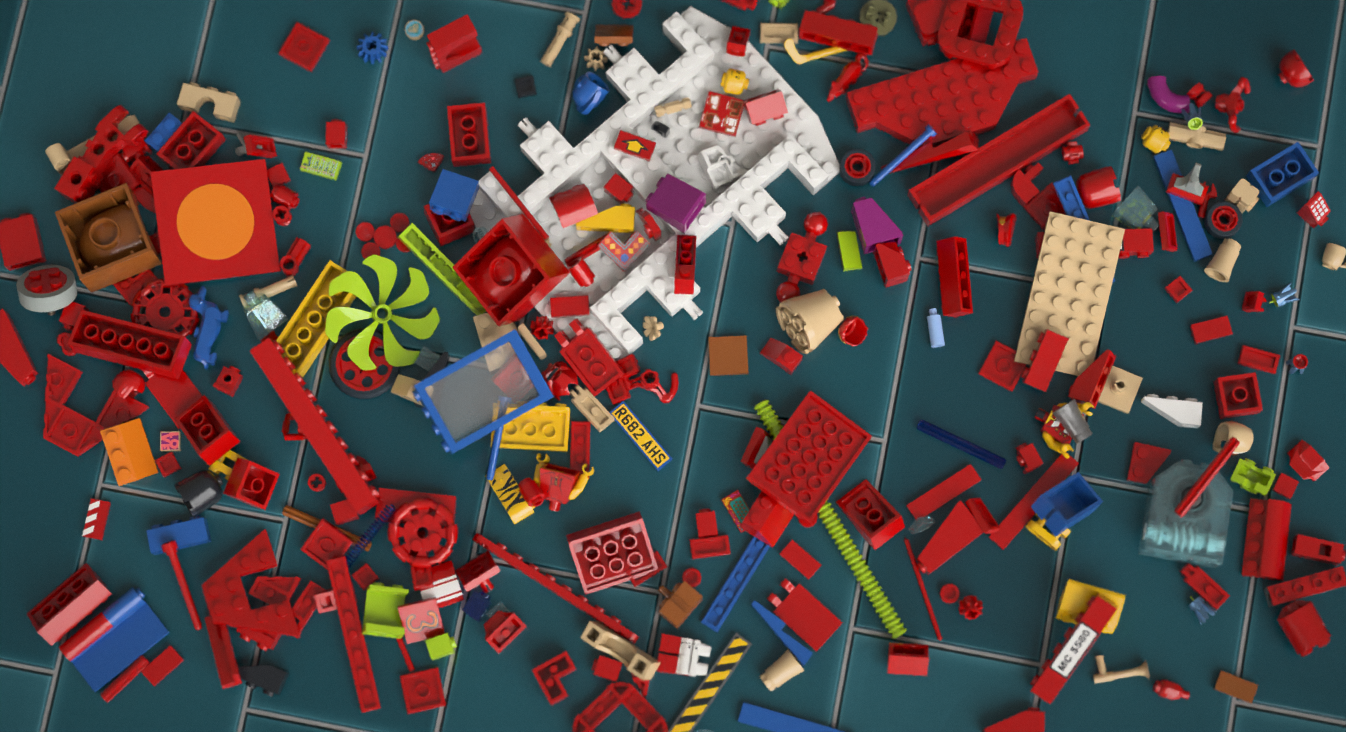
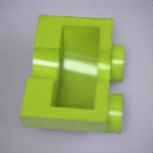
M1240 459L1231 476V481L1240 484V488L1254 494L1259 492L1266 496L1276 476L1274 471L1265 466L1260 469L1250 459Z

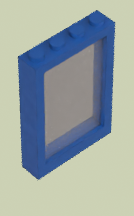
M516 329L413 386L414 390L412 391L417 402L420 401L423 405L421 410L427 419H431L433 432L436 436L440 435L443 440L441 445L446 453L449 452L450 455L554 397Z

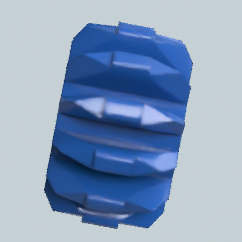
M371 32L369 37L364 33L365 39H359L358 42L361 45L356 46V49L360 51L358 56L360 58L363 57L365 63L370 60L371 64H374L376 59L381 63V56L387 57L385 51L389 50V47L386 45L387 40L385 38L382 39L380 33L376 37L374 32Z

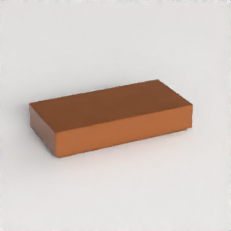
M1222 670L1219 672L1214 686V690L1252 704L1258 688L1257 684Z

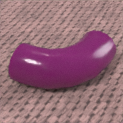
M1154 76L1147 79L1151 97L1161 108L1172 113L1182 114L1181 109H1184L1187 113L1190 112L1189 96L1173 93L1168 88L1165 76Z

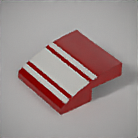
M452 560L431 567L434 587L420 590L423 600L436 597L439 608L464 600Z

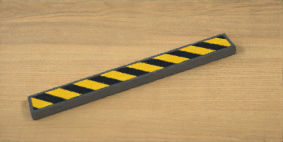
M737 633L733 636L671 726L669 732H692L752 643Z

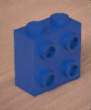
M442 169L429 201L430 210L438 215H448L455 221L462 220L466 222L479 190V181Z

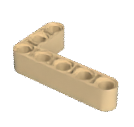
M135 115L124 118L118 124L119 127L117 129L125 135L133 126L140 123ZM114 135L111 141L116 140L118 135ZM88 140L68 151L60 143L53 144L45 150L52 165L61 176L74 156L78 158V156L82 157L87 150L85 145ZM104 148L99 149L97 154H101Z

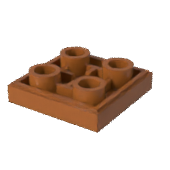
M596 25L595 43H599L600 46H609L610 43L628 46L633 42V25Z

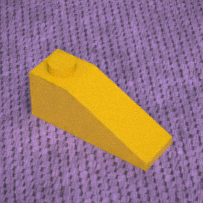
M631 204L614 206L576 223V228L581 231H611L633 234L635 207H631Z

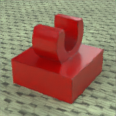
M1260 291L1246 292L1242 310L1245 312H1264V309L1261 308L1262 302L1267 301L1264 298V293Z

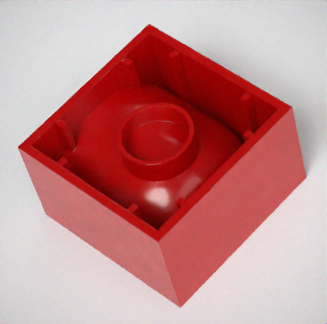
M524 214L502 218L452 267L498 327L520 321L570 273Z

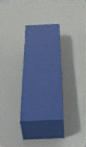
M754 600L751 604L753 609L802 667H804L813 653L782 631L786 623Z

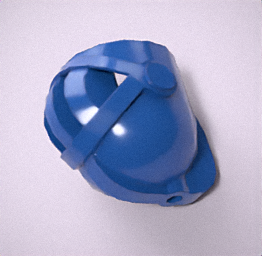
M586 72L576 79L572 92L576 109L583 115H587L592 109L596 108L610 91L606 83L595 73Z

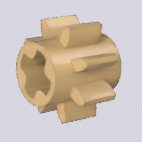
M598 46L594 50L588 49L589 56H584V59L589 61L587 68L592 66L594 71H597V68L600 67L604 69L603 62H608V58L603 57L605 55L603 53L604 50H598Z

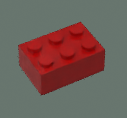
M485 103L447 106L453 166L491 163Z
M193 111L158 151L157 156L172 169L204 166L226 139L221 132Z
M205 395L175 418V421L198 455L210 466L240 442L220 411Z

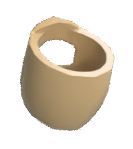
M1225 421L1218 426L1212 445L1213 450L1219 453L1222 450L1220 446L1221 441L1224 440L1227 443L1231 437H1234L1240 441V444L1232 453V456L1245 453L1252 446L1254 440L1251 428L1241 423Z

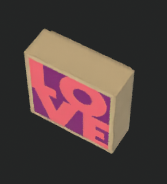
M160 432V451H181V432Z

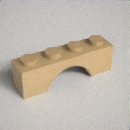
M590 621L580 637L596 649L602 650L620 660L627 667V670L642 680H651L660 665L659 661L599 621Z

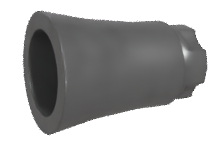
M1075 399L1052 413L1076 444L1093 434L1088 428L1089 425L1079 410Z

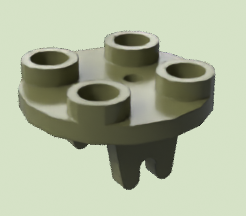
M870 0L862 7L859 19L861 24H871L878 27V36H885L894 28L897 14L892 4L886 0Z

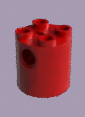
M1295 600L1283 607L1277 619L1280 627L1295 649L1296 654H1300L1301 657L1311 653L1316 645L1320 648L1328 644L1332 636L1325 627L1312 601Z

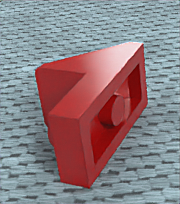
M732 26L726 47L727 54L739 57L745 56L751 29Z

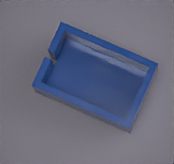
M1077 472L1043 493L1033 503L1031 508L1041 520H1046L1044 524L1056 537L1092 514L1103 501L1082 475Z

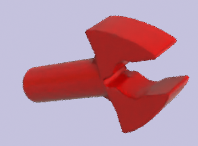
M1214 184L1211 185L1210 192L1205 196L1203 204L1199 207L1198 217L1205 218L1209 199H1216L1217 197Z

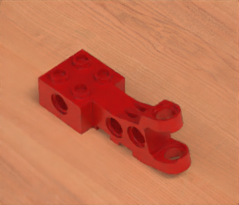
M122 105L116 106L98 123L95 128L98 132L92 141H87L85 145L87 150L84 155L72 158L54 189L67 200L76 204L93 197L95 191L103 184L104 176L102 173L110 159L127 144L137 146L147 136L148 130L142 124L133 126L125 135L117 129L119 127L118 124L124 120L127 113L129 114ZM114 135H118L116 140L111 141ZM104 148L101 154H97L99 149Z

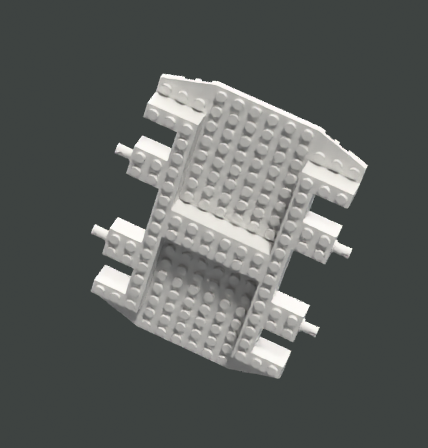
M693 7L688 8L681 15L675 12L663 23V33L683 55L660 75L635 48L625 56H621L613 45L608 47L609 50L607 48L604 50L603 53L614 64L606 71V78L628 102L575 148L567 142L549 121L540 129H536L528 118H524V122L521 121L518 124V127L528 136V139L520 145L521 151L543 174L518 195V198L548 234L549 243L552 244L550 248L565 267H567L564 262L565 258L608 233L577 230L576 223L566 228L562 227L549 198L559 192L567 191L576 185L585 184L598 213L614 206H620L617 201L604 192L603 188L611 177L617 173L631 184L634 189V196L628 203L624 202V204H631V207H635V211L642 207L651 214L661 229V239L656 242L653 238L649 239L644 232V224L635 212L634 232L638 231L650 245L626 271H622L600 249L584 259L595 274L594 282L590 286L580 287L569 273L534 307L541 316H547L550 321H553V328L557 333L563 330L569 339L576 335L569 323L578 318L584 328L587 326L593 330L616 361L632 354L643 344V338L622 316L621 312L644 292L648 291L671 317L682 308L689 313L693 320H696L697 316L703 313L692 301L700 293V287L695 281L694 295L674 294L677 235L697 236L696 247H698L733 216L756 242H759L765 235L770 234L779 245H782L783 241L785 242L789 237L777 225L785 219L786 212L764 188L788 168L814 195L840 173L839 162L818 116L749 42L744 57L727 54L726 47L731 28ZM730 68L744 71L746 78L749 79L747 90L743 89L740 95L726 93L723 87H720L723 72ZM776 89L781 90L788 110V113L784 114L783 118L777 120L771 118L766 120L765 124L755 126V124L752 125L749 122L744 107L736 137L699 128L709 91L742 100ZM689 97L691 108L686 110L682 108V111L668 115L665 113V116L662 117L656 116L655 106H664L666 103L676 100L682 101L681 99ZM655 121L661 122L670 128V134L667 138L662 137L651 129ZM620 130L656 142L650 162L614 149ZM718 145L724 150L726 155L735 159L734 163L743 170L747 169V172L738 180L713 190L697 157L700 151ZM490 171L479 180V190L470 210V215L480 239H482L502 218L524 214ZM667 173L706 193V204L685 234L646 209V198L651 192L654 193L658 188L656 186L657 182L661 177L665 178ZM613 232L622 243L632 235V233ZM589 296L590 315L551 317L550 298Z

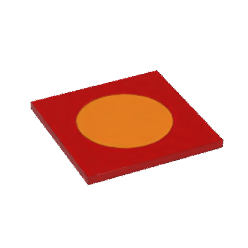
M265 159L150 172L165 286L280 272Z

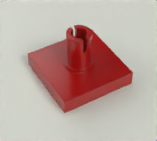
M486 551L455 570L467 592L480 585L482 591L487 593L489 590L486 585H488L490 590L494 588L489 578L499 573L500 569L489 551Z

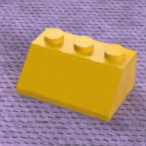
M1068 579L1059 599L1056 619L1076 624L1075 618L1080 611H1086L1088 608L1086 603L1092 595L1096 596L1099 592L1118 605L1117 611L1102 631V633L1113 634L1118 624L1126 595Z

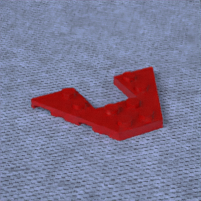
M50 354L47 355L48 368L46 374V408L43 439L79 457L103 440L100 431L129 422L149 409V406L130 396L122 399L113 390L96 422L73 411L64 405L83 372Z
M266 529L202 584L201 588L213 624H225L235 628L243 627L258 632H271L276 635L283 634L300 638L289 600L251 610L241 581L242 576L277 567L276 558Z

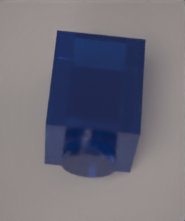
M475 591L462 608V611L479 623L492 605L489 601L491 597L483 591L480 593Z

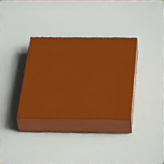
M747 336L708 337L710 376L748 374Z

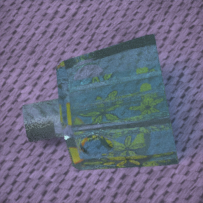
M1139 186L1132 191L1112 214L1113 218L1131 229H1141L1145 225L1147 228H1152V232H1154L1159 226V222L1152 217L1158 209Z
M251 291L244 296L249 305L243 311L258 340L288 320L286 314L266 294L258 298L254 291Z

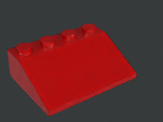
M640 511L566 535L585 595L630 581L631 577L636 579L648 575L658 569ZM649 556L651 557L650 560L640 565L644 559ZM631 566L637 567L630 572L632 576H627L625 570Z

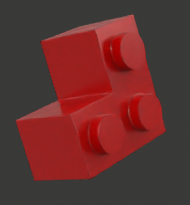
M567 651L532 670L551 706L569 697L560 679L577 670Z

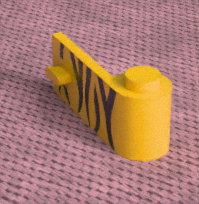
M504 464L495 469L494 479L492 481L488 480L513 523L516 524L533 514L535 507L528 506L520 494L518 484L507 466Z

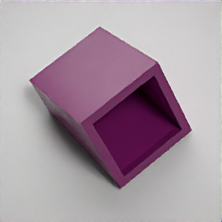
M667 173L665 178L661 177L657 182L656 186L658 188L654 193L651 192L646 198V209L685 234L706 204V193Z
M861 197L855 200L851 213L864 254L873 252L875 244L896 242L897 245L901 244L903 238L902 231L872 198Z

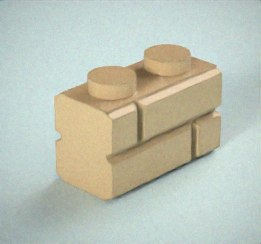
M1243 178L1240 179L1224 200L1236 205L1241 213L1245 210L1249 212L1259 200L1257 197L1259 190L1253 185L1250 186V183Z

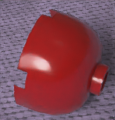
M1295 49L1283 56L1279 65L1281 73L1278 75L1284 84L1288 82L1291 86L1297 88L1306 86L1314 81V78Z

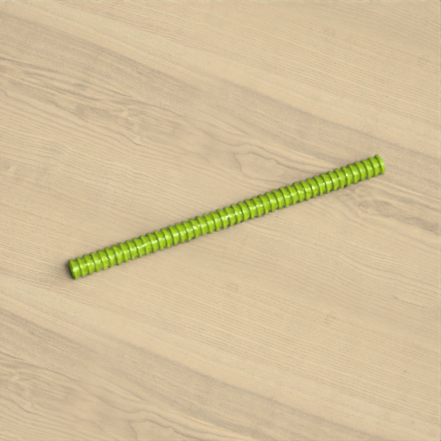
M763 400L755 405L754 410L758 411L757 415L761 416L760 420L764 421L763 425L767 426L766 430L770 431L769 435L773 436L772 440H774L784 425H781L782 421L778 420L779 416L775 415V410L771 409L772 405L768 404L769 400ZM827 499L818 512L820 514L819 518L823 519L822 523L826 524L825 528L829 529L828 533L832 534V539H835V545L838 544V550L841 549V555L845 556L844 560L848 561L847 565L851 566L850 570L854 571L853 575L857 576L856 580L860 581L859 585L864 587L863 591L867 592L866 596L870 597L869 601L873 602V607H876V613L879 612V618L882 617V623L886 624L885 628H888V633L892 634L891 638L896 639L906 633L907 629L903 628L904 624L900 623V617L897 618V612L894 613V607L890 606L891 602L887 601L888 597L884 596L885 592L881 591L882 587L878 586L879 582L875 581V576H872V571L868 569L869 566L865 565L866 561L862 560L863 556L859 555V549L856 550V544L853 545V539L849 538L850 534L846 533L847 529L843 528L844 524L840 523L841 519L837 518L838 514L834 513L835 509L831 508L832 504L828 503Z

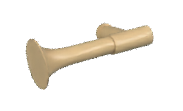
M1104 655L1095 657L1099 674L1093 675L1094 683L1137 675L1145 676L1150 680L1146 660L1141 666L1136 668L1106 672Z

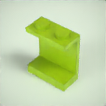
M377 582L369 585L366 591L362 634L401 639L404 636L405 628H402L398 606L405 604V596L409 590L403 589V586L400 585L385 587L383 583Z

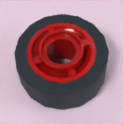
M852 149L845 153L841 159L839 167L840 176L844 182L851 186H863L873 178L876 164L873 156L866 150ZM859 164L862 166V170L855 171L852 166Z
M1217 202L1211 206L1205 215V228L1214 238L1228 239L1234 236L1240 229L1243 221L1242 213L1231 202ZM1219 217H1225L1228 223L1222 224Z

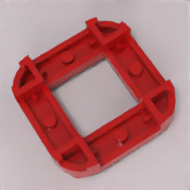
M948 0L938 32L939 48L950 59L955 57L988 66V69H996V67L1004 65L1012 57L1019 28L1023 21L1021 0ZM968 5L1003 14L994 46L958 37Z
M625 682L612 683L607 686L608 688L580 715L578 714L575 717L573 723V732H595L594 729L622 703L648 730L647 732H669L664 718L633 685Z

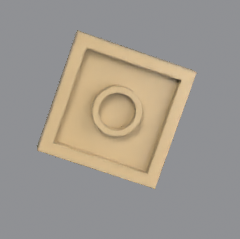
M1112 366L1098 402L1128 414L1143 378Z

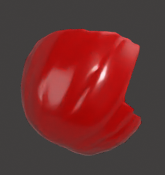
M124 370L117 374L112 381L114 390L122 399H125L127 396L134 398L139 392L143 393L145 390L143 377L134 370Z

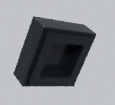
M533 75L515 79L519 99L537 95Z

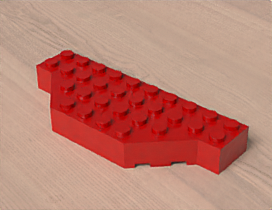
M1023 38L1015 42L1010 61L1000 67H996V69H988L986 65L958 58L847 92L846 101L857 133L876 128L891 134L892 137L904 143L911 144L926 130L925 127L929 124L937 132V135L934 137L930 136L918 148L930 142L937 147L966 131H972L975 135L994 130L1017 85L1036 79L1038 69L1027 38Z

